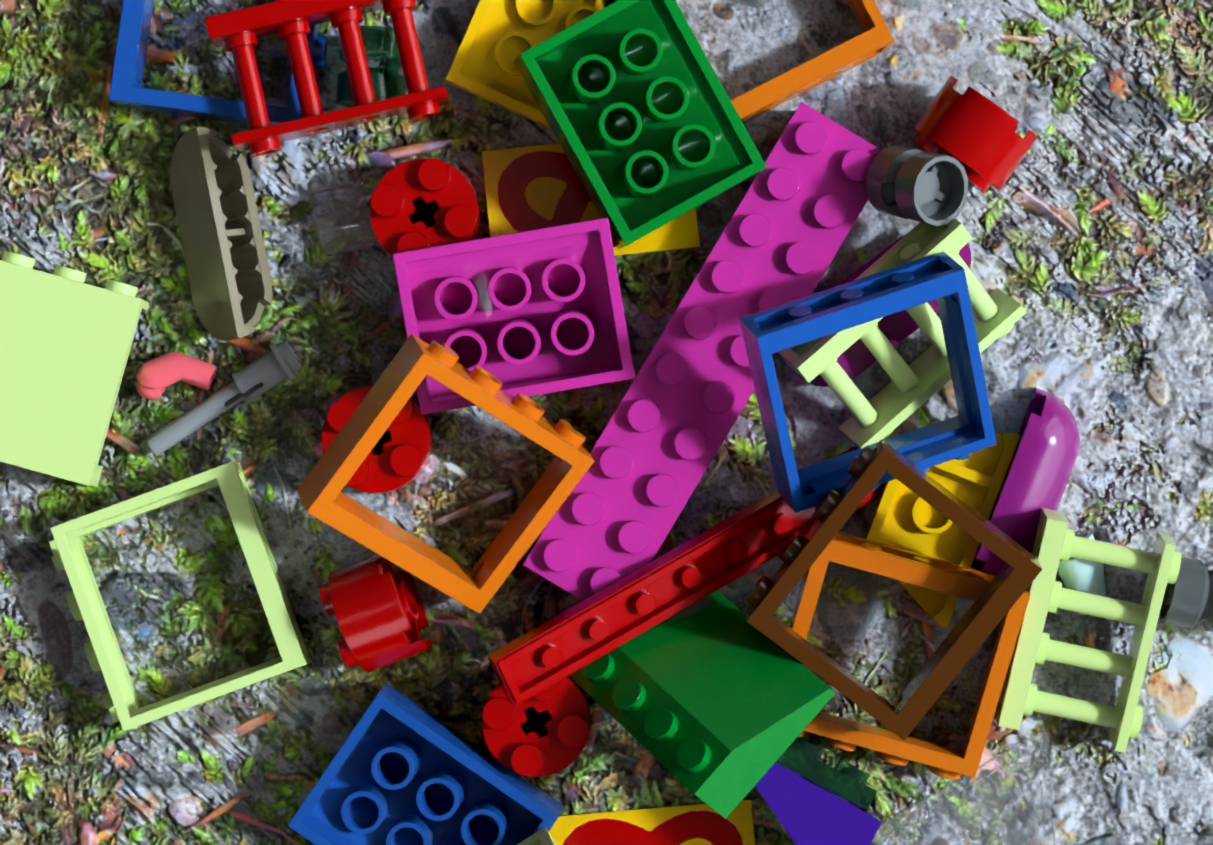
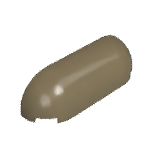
M195 127L184 133L175 146L170 167L171 191L196 312L200 321L211 335L217 339L229 341L250 335L256 330L255 327L261 320L265 306L271 305L272 281L247 162L241 153L235 155L231 148L216 136V130L206 127Z

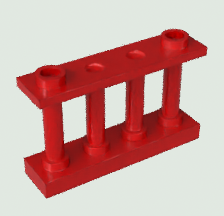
M280 0L205 17L209 39L216 47L225 45L226 51L232 52L249 126L248 131L231 134L233 145L240 152L248 150L250 157H258L281 151L280 142L403 114L408 115L409 121L422 120L439 115V106L450 104L445 86L429 89L412 11L416 9L415 2L422 0ZM383 9L385 16H391L408 94L376 101L359 23L363 21L362 14ZM331 21V26L338 28L355 106L323 113L306 35L311 33L309 26ZM278 33L279 39L285 40L302 118L270 125L253 47L258 45L257 38Z

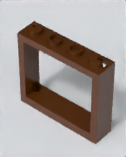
M881 439L873 450L866 446L858 457L855 456L846 470L852 477L838 493L834 489H830L821 499L812 513L818 520L804 536L800 532H796L787 542L778 556L784 563L770 579L764 574L755 583V588L745 599L750 604L747 608L746 621L901 739L905 740L1041 572L1042 567L1038 558ZM886 471L1006 562L892 705L773 615Z

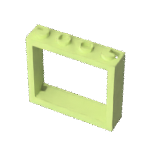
M232 461L50 528L54 540L49 541L53 553L52 561L59 572L66 571L72 587L71 591L66 592L68 606L76 622L84 621L90 641L84 643L87 659L95 673L102 671L108 691L102 694L105 709H109L113 723L120 721L123 732L312 662L240 462ZM220 487L281 657L141 708L80 537Z

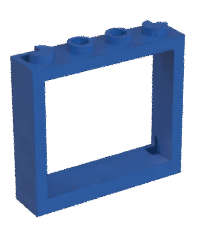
M123 0L109 100L121 108L248 125L242 101L142 88L154 0ZM321 24L309 26L311 33L306 35L314 72L315 67H324L327 54L328 37L320 35ZM293 74L291 75L287 108L266 105L270 125L302 118Z
M944 251L739 318L777 491L795 513L817 506L830 489H834L839 493L852 477L846 472L848 466L855 456L858 457L865 447L797 470L772 358L773 353L937 299L959 415L884 440V442L924 472H927L932 466L952 459L970 458V453L997 444L965 269ZM878 443L869 445L868 447L873 450ZM886 471L870 492L877 489L880 484L896 478Z

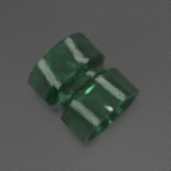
M359 26L367 60L383 61V68L369 67L376 101L406 95L405 78L399 73V68L402 67L394 29L380 26ZM339 40L338 58L345 63L341 41ZM346 67V70L337 74L336 104L349 108L354 107L355 102Z

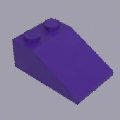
M779 760L773 764L755 785L796 845H870L882 823L872 811Z

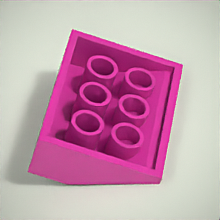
M608 217L393 253L407 338L413 334L428 344L432 340L440 345L443 342L459 356L457 362L470 371L476 365L484 368L502 383L500 390L515 398L518 392L529 397L635 379ZM426 375L417 388L421 415L476 406Z

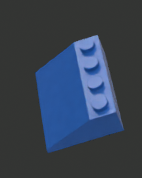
M387 683L377 694L288 826L315 845H517L544 827L549 831L558 819L564 805L518 773L504 767L495 757Z

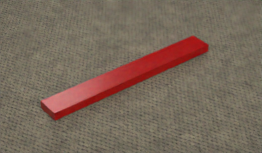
M854 446L848 449L847 451L841 453L840 455L857 450L859 448ZM877 488L869 492L857 509L880 497L879 489ZM776 490L487 655L508 701L514 707L776 557L796 532H800L804 536L818 520L812 515L816 506L795 513Z

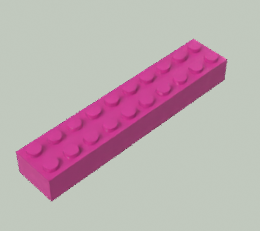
M803 102L800 103L765 161L767 168L761 170L756 176L590 452V455L595 460L549 521L525 560L524 566L584 601L652 562L755 390L739 318L813 293L869 200L866 193V175L870 163L877 153L882 151L880 148Z

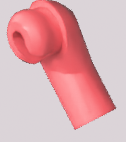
M170 351L142 364L136 374L138 380L136 389L142 397L150 400L160 398L166 387L179 380L208 391L214 380L217 366L178 351Z

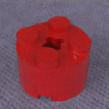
M949 76L912 128L919 134L914 143L924 152L948 155L957 159L965 168L968 183L985 194L990 186L1000 191L1038 137L1031 130L1028 131L1024 138L1015 133L1019 123L1017 119L971 87H968L963 95L955 91L959 85V80Z
M418 158L395 166L380 180L371 195L370 220L379 243L393 258V253L475 240L480 226V208L472 186L460 171L439 159ZM423 203L429 208L436 206L440 208V210L433 214L436 223L431 227H426L422 221L412 223V220L418 216L416 208Z
M374 385L362 386L351 390L330 407L321 434L323 454ZM410 397L385 431V433H391V442L383 444V453L377 455L373 448L346 485L367 493L386 494L404 489L420 476L432 454L433 431L427 415H421L420 406L415 400Z
M376 554L329 573L328 583L319 586L322 605L330 617L336 616L343 634L337 638V643L341 656L348 667L359 664L364 671L370 673L431 649V639L421 640L420 630L429 627L423 602L411 574L407 571L398 573L393 563Z
M570 676L515 707L508 701L500 682H498L488 696L482 714V731L492 755L509 770L522 776L531 777L552 775L571 765L583 751L589 737L591 714L587 697L582 688ZM533 706L538 713L545 710L550 713L551 717L546 721L547 732L540 734L536 728L529 731L525 729L523 724L528 718L527 708Z

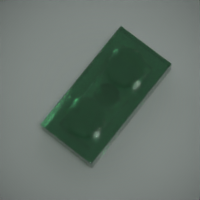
M797 737L776 761L865 810H868L877 793L873 786L866 783L871 774L843 759L838 768L819 758L823 749L802 737Z

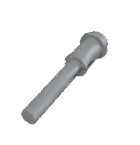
M285 341L278 346L274 342L270 344L271 351L239 372L232 374L233 382L147 437L146 441L156 456L162 454L244 399L252 403L257 397L286 378L290 377L291 380H295L297 378L296 372L302 369L303 365L288 342Z

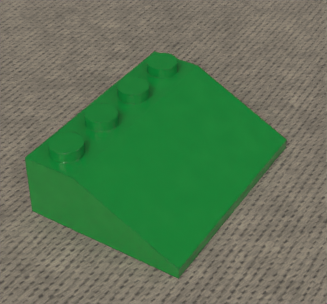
M617 0L526 50L514 61L601 218L608 217L611 237L618 250L767 168L675 0Z
M715 591L569 676L694 795L726 819L836 692L800 661L746 621L747 616L719 591Z

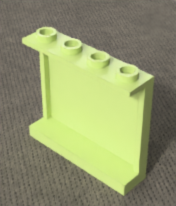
M4 251L2 260H0V462L83 485L98 487L103 466L98 465L140 314L142 309H148L149 302L136 298L137 287L107 279L105 288H100L84 283L87 275L84 272L55 265L53 274L33 269L35 259Z

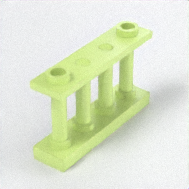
M956 219L940 226L920 222L855 279L857 280L944 251L965 269L980 353L995 340L1008 334L1014 323L1027 313L1021 304L998 288L988 295L959 255L960 249L973 238L964 225ZM928 302L906 309L932 344L909 366L877 326L882 318L778 352L784 361L808 383L818 375L824 379L852 415L839 427V430L859 449L878 443L881 439L883 441L889 439L894 429L952 379L941 320ZM858 339L862 340L892 379L890 383L869 401L837 362L838 357Z
M1042 508L1031 553L1038 558L1042 570L1028 587L1031 595L994 714L997 724L1000 727L1020 730L1023 715L1031 716L1034 711L1110 728L1108 737L1114 750L1126 753L1129 737L1136 739L1141 729L1143 707L1137 706L1166 586L1167 583L1175 584L1181 565V553L1175 551L1176 544L1171 537L1163 533H1158L1154 552L1074 536L1075 531L1068 529L1069 522L1063 512ZM1070 557L1148 573L1141 604L1063 588L1062 582L1055 580L1060 560L1068 562ZM1057 609L1136 625L1129 654L1123 655L1052 640L1049 633L1043 632L1047 613H1056ZM1045 660L1123 676L1116 707L1037 690V684L1031 683L1035 663L1043 665Z

